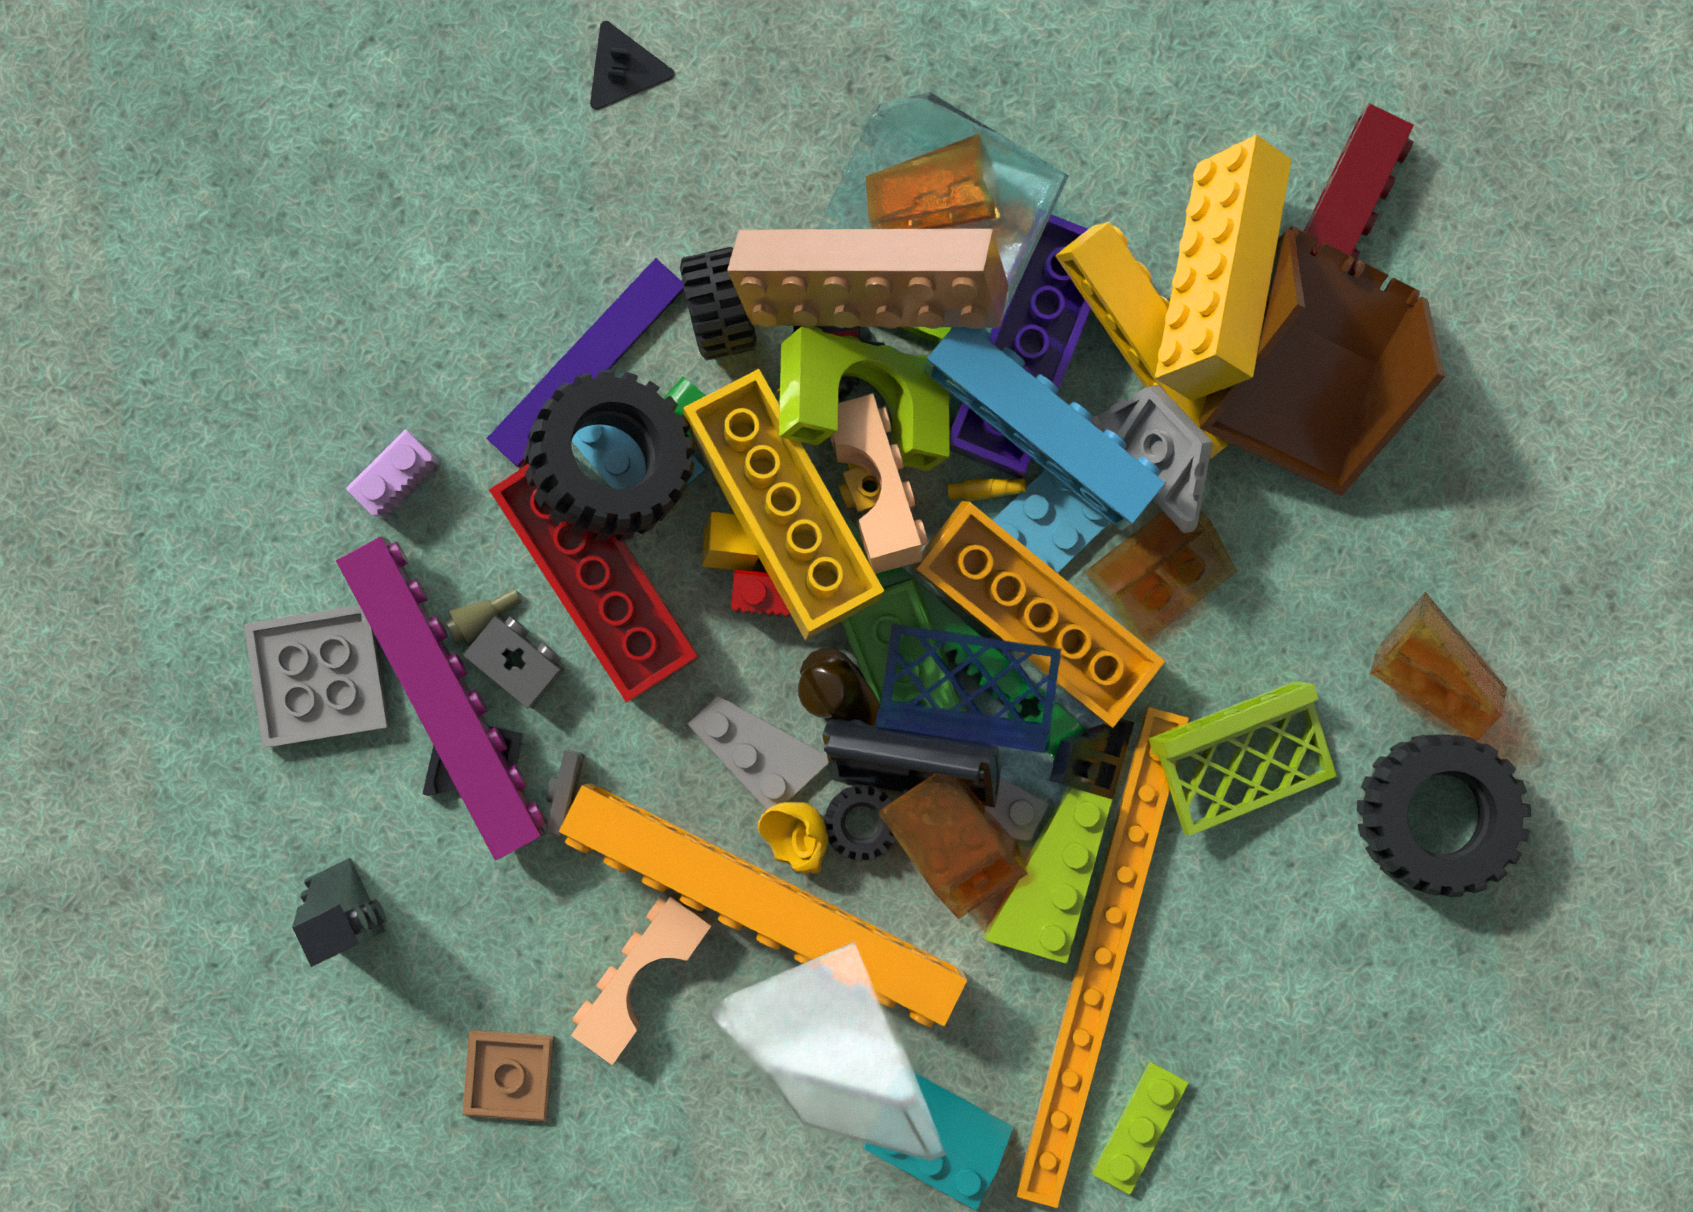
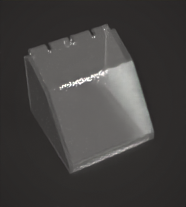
M855 942L723 998L726 1005L717 1004L713 1007L711 1012L713 1019L749 1069L802 1125L928 1161L946 1155L887 1006L879 1003Z

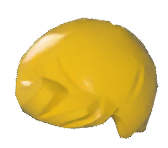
M784 802L766 810L765 814L761 815L757 827L761 837L770 845L774 858L779 862L790 863L792 869L800 872L802 875H807L809 872H821L822 858L828 845V834L822 815L817 808L805 802Z

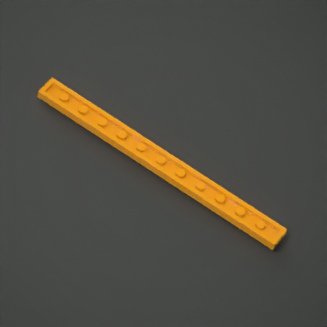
M1146 707L1016 1188V1197L1058 1208L1170 791L1158 755L1153 754L1148 738L1188 723L1189 718Z

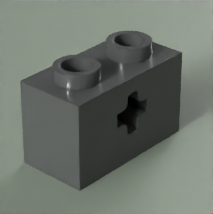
M495 616L463 656L527 709H533L563 673L564 669L557 664L561 657L543 642L538 648L525 638L529 630L513 617L509 616L504 621L502 618ZM523 650L525 653L521 659L526 665L523 668L515 666L510 668L509 665L512 662L508 656L510 651L519 653Z

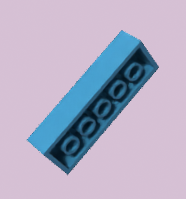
M952 327L927 358L924 372L1121 531L1133 524L1165 484L1158 477L1161 473L1160 469L1145 457L1140 456L1137 460L1124 450L1127 446L1126 442L1113 431L1106 429L1103 433L1090 422L1093 416L1081 405L1072 402L1069 406L1056 395L1059 389L1049 379L1040 374L1035 378L1022 367L1025 365V362L1014 351L1007 347L1002 351L989 341L991 334L985 328Z

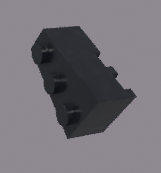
M351 858L305 879L304 883L309 889L303 891L300 897L303 903H306L297 908L292 928L311 967L385 932L382 923L386 922L385 912L377 899L370 900Z

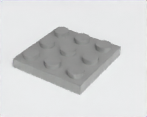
M359 605L244 624L262 748L390 727L377 639Z

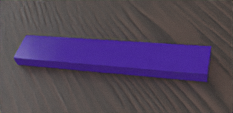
M655 257L486 439L516 467H519L524 462V452L529 442L527 437L547 399H551L555 390L565 382L572 385L576 376L590 373L592 378L595 379L600 370H610L684 291L683 282Z

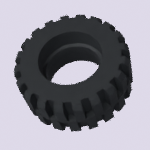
M600 370L595 379L592 378L590 373L576 376L572 385L565 382L555 390L551 399H547L527 437L529 442L525 448L524 462L529 464L525 475L528 486H536L538 489L534 499L540 508L548 505L553 510L549 516L552 521L558 526L563 520L572 525L570 533L582 537L585 531L593 533L594 541L607 542L611 535H615L618 541L631 539L636 532L640 534L646 533L653 529L656 523L662 521L682 497L688 487L686 482L692 476L695 463L690 460V457L695 452L693 438H685V434L690 428L685 415L679 417L674 411L678 404L671 396H668L666 399L662 398L657 393L660 388L658 385L650 380L646 386L636 382L638 378L636 374L625 372L622 378H617L613 370ZM591 425H607L628 434L638 444L645 459L646 474L643 480L637 486L625 489L608 488L592 481L579 468L572 452L571 442L576 432Z
M1451 734L1420 735L1411 737V741L1399 742L1389 748L1391 751L1386 757L1380 756L1374 762L1372 767L1376 770L1371 777L1365 776L1360 787L1366 789L1364 800H1357V812L1363 815V823L1357 825L1360 837H1364L1368 841L1369 846L1365 848L1371 859L1377 860L1381 864L1379 869L1388 877L1395 878L1400 881L1399 884L1436 896L1462 897L1464 892L1476 894L1486 890L1487 882H1499L1507 875L1504 867L1508 863L1517 864L1522 856V853L1516 850L1519 841L1528 842L1530 834L1529 829L1523 828V818L1531 817V804H1524L1522 802L1521 795L1527 793L1523 780L1513 777L1512 774L1516 768L1508 759H1500L1497 756L1498 750L1488 744H1480L1476 742V739L1467 736ZM1435 775H1451L1464 781L1472 790L1478 806V821L1472 837L1461 849L1454 853L1434 854L1423 849L1415 841L1408 824V808L1412 795L1423 781Z

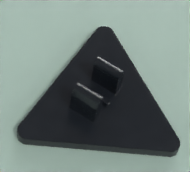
M603 21L600 24L590 106L593 109L602 108L669 80L674 76L672 68L609 21Z

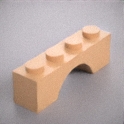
M870 394L838 403V431L830 436L837 462L862 467L871 473L880 485L881 494L877 503L865 516L859 519L860 537L867 560L874 573L877 574L922 561L921 545L927 544V537L921 519L913 520L909 508L915 506L909 481L901 483L898 470L903 469V463L897 444L889 445L886 433L891 432L886 408L878 409L874 395Z
M672 894L667 901L659 897L646 915V918L652 922L643 935L635 931L621 950L627 956L618 970L610 966L596 985L602 990L594 1004L586 1000L571 1020L578 1025L571 1036L611 1065L614 1064L640 1027L630 1002L631 985L637 972L646 964L662 958H676L687 961L714 923L696 909L682 903L675 894Z

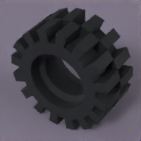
M854 785L845 788L834 796L827 807L824 819L828 840L833 849L847 859L850 858L860 862L862 860H874L888 852L889 848L894 845L900 828L899 814L894 802L883 791L867 785ZM855 807H868L878 817V828L869 838L857 839L851 836L846 829V816Z

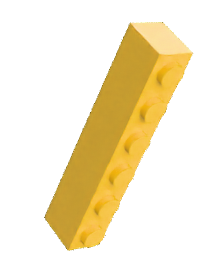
M1110 222L1092 226L1056 254V258L1143 386L1146 388L1159 385L1200 428L1199 418L1207 395L1191 401L1155 379L1158 351L1162 343L1169 301L1157 293L1150 282L1151 275L1148 269L1141 262L1135 260L1127 248V238L1119 228L1112 226ZM1202 430L1213 442L1210 459L1230 444Z

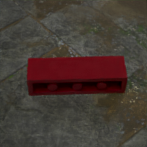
M1370 103L1360 113L1303 230L1305 233L1318 239V242L1314 245L1315 253L1319 246L1325 242L1353 256L1354 261L1348 273L1360 254V251L1355 249L1360 236L1367 237L1376 222L1378 214L1372 211L1378 199L1385 200L1394 185L1396 177L1390 174L1396 162L1401 164L1404 162L1414 143L1413 140L1408 138L1414 124Z

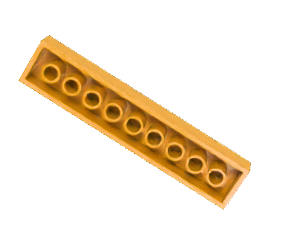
M593 783L581 786L558 831L568 836L565 843L574 849L588 854L589 850L593 851L594 849L606 855L603 862L608 866L623 873L633 869L644 875L641 880L644 884L658 891L664 892L669 887L681 893L682 895L679 900L682 903L701 912L706 906L720 913L718 920L735 930L740 931L744 925L758 932L756 940L768 947L779 950L782 944L796 951L794 959L816 970L819 964L833 970L834 975L832 978L853 989L856 988L858 983L871 989V998L890 1008H894L896 1003L908 1008L910 1012L909 1017L927 1027L932 1028L934 1022L945 1026L967 982L963 970Z

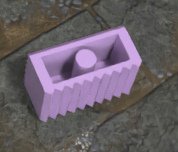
M405 429L346 489L371 515L380 519H387V513H393V507H399V501H405V495H410V490H416V484H422V478H428V472H434V466H440V460L415 435Z

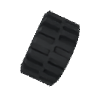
M732 247L687 256L681 259L680 272L699 352L706 361L755 350L757 344L754 325L748 319L727 271L733 252Z

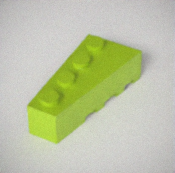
M1066 787L1037 841L1022 864L1020 871L1001 901L999 908L984 931L982 937L985 941L1067 964L1112 799Z

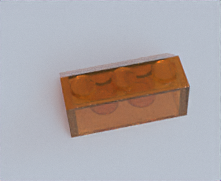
M1162 511L1088 568L1085 574L1097 594L1121 625L1141 642L1146 643L1235 574L1237 570L1211 520L1201 511L1196 529L1187 533H1183L1166 513Z

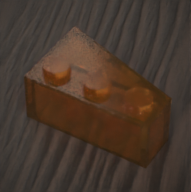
M979 133L865 176L868 217L873 229H938L1001 217L997 172Z

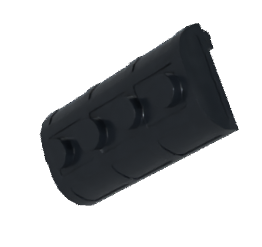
M830 719L825 726L822 734L824 752L827 754L832 779L835 781L903 792V803L912 804L914 796L917 794L995 808L1001 774L998 746L978 739L971 741L952 739L941 733H930L927 735L909 732L899 726H890L888 728L873 726L857 719L849 721Z

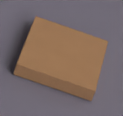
M470 1030L462 1116L546 1122L548 1120L554 1036Z

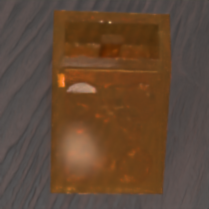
M934 774L879 811V815L932 891L958 919L1028 875L1017 842L960 778Z

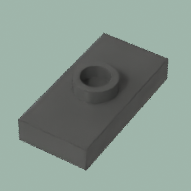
M564 750L558 778L552 777L550 780L546 802H551L552 806L546 828L547 834L564 835L558 831L575 800L585 756L581 752Z

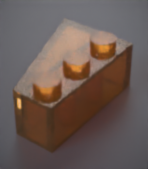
M1425 591L1378 646L1370 674L1468 737L1476 739L1477 742L1502 715L1507 687Z

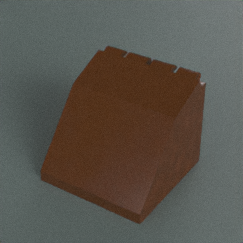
M1291 226L1277 240L1253 378L1208 394L1199 418L1201 430L1343 496L1445 378L1429 302L1428 299L1422 296L1419 298L1420 291L1396 278H1392L1383 291L1380 288L1389 276L1388 274L1361 260H1358L1350 273H1348L1354 261L1353 256L1325 242L1319 246L1315 255H1312L1310 252L1318 242V239Z

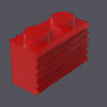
M735 569L731 608L736 613L742 611L746 614L750 611L752 615L758 612L761 616L767 613L769 617L775 614L778 618L783 614L786 619L791 615L768 573Z

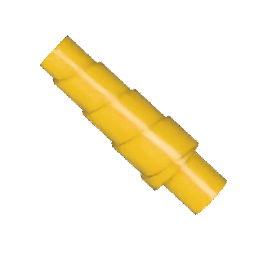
M1025 478L964 479V482L948 483L949 499H965L966 502L1026 492Z

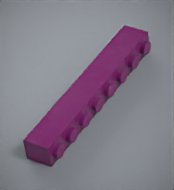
M380 536L337 559L336 562L494 860H499L546 835L542 826L546 825L547 821L537 802L530 804L522 790L527 787L526 780L516 764L510 766L503 754V751L507 749V745L496 727L489 728L483 716L484 713L488 712L487 707L478 691L473 690L470 692L463 677L468 675L466 667L456 652L450 654L443 641L448 638V634L440 619L436 615L430 617L423 603L428 601L427 594L418 579L411 580L407 574L404 565L409 562L399 543L395 541L391 544L389 539Z

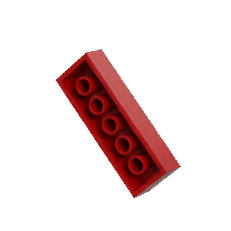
M528 464L490 488L489 491L625 702L632 703L701 657L626 541H618L615 535H611L607 542L594 541L593 533L585 531L583 536L579 537L570 533L572 525L564 520L558 526L549 518L553 510L548 505L540 508L534 499L538 489L536 486H528L525 475L529 467Z

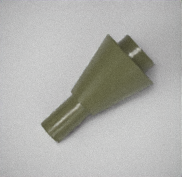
M513 588L491 601L485 600L448 610L451 618L446 620L445 624L456 643L464 640L467 646H470L495 616L499 617L498 615L522 602Z

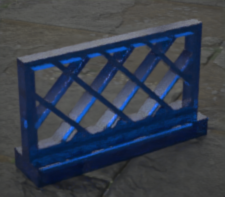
M892 624L881 708L877 712L876 727L1046 753L1050 746V730L1062 648ZM901 634L916 636L927 650L926 653L910 665L899 652ZM926 638L942 641L932 647ZM947 642L959 643L970 657L952 671L949 670L936 652ZM968 644L983 646V648L974 653ZM990 648L1001 649L1012 663L994 678L978 659L980 655ZM1011 651L1023 652L1026 654H1024L1017 660L1011 653ZM1032 654L1050 656L1049 675L1037 684H1034L1020 663ZM931 655L946 676L927 689L912 669ZM898 661L903 670L895 675ZM973 661L987 680V683L971 695H968L954 675ZM1015 668L1030 689L1010 702L996 681ZM907 673L922 694L909 703L892 700L894 682ZM948 679L964 699L952 709L941 708L930 694ZM1047 682L1046 696L1044 697L1038 688ZM989 686L993 688L1006 706L993 716L982 714L972 701L973 698ZM1033 692L1044 706L1042 723L1025 721L1014 706ZM925 697L931 706L916 703ZM967 704L972 712L959 711V709ZM1009 710L1015 719L1000 716Z

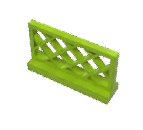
M1294 681L1148 738L1153 754L1158 755L1185 835L1191 836L1337 776L1314 705V701L1319 700L1314 684ZM1303 711L1307 726L1301 739L1285 732L1291 716ZM1279 721L1276 727L1271 725V723ZM1261 727L1274 732L1264 754L1248 747L1254 731ZM1242 735L1239 742L1234 740V738ZM1282 737L1298 744L1289 766L1273 759ZM1228 742L1237 747L1227 769L1211 762L1218 744ZM1307 749L1317 754L1322 769L1308 776L1297 771ZM1205 750L1202 757L1196 754ZM1245 751L1261 759L1252 781L1236 774ZM1188 756L1199 761L1190 784L1179 779L1174 762ZM1270 764L1286 771L1280 786L1273 790L1260 786ZM1208 766L1224 773L1215 796L1198 788ZM1294 776L1301 778L1292 782ZM1233 778L1249 786L1243 801L1236 805L1223 801ZM1182 786L1187 788L1185 795L1183 793ZM1257 791H1260V792L1263 793V794H1261V795H1259V796H1256ZM1197 793L1211 800L1212 803L1206 816L1193 822L1189 807ZM1221 805L1226 807V809L1218 812Z

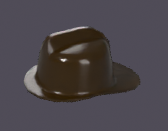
M821 648L811 652L803 661L800 670L801 677L798 683V697L802 706L810 714L824 718L827 722L830 719L842 721L857 719L868 725L877 726L880 719L879 701L874 691L847 655L834 648Z

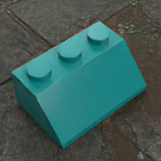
M902 1066L863 1139V1149L966 1206L977 1210L998 1171L1014 1126Z

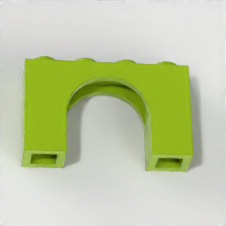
M814 326L800 327L781 343L779 437L817 446L837 432L838 388L841 376L857 377L870 383L885 399L891 414L892 445L897 444L903 466L929 471L949 458V392L924 372L926 361L929 357L927 355H910L898 352L892 346L867 344L860 342L856 337L836 336L825 333L822 329Z

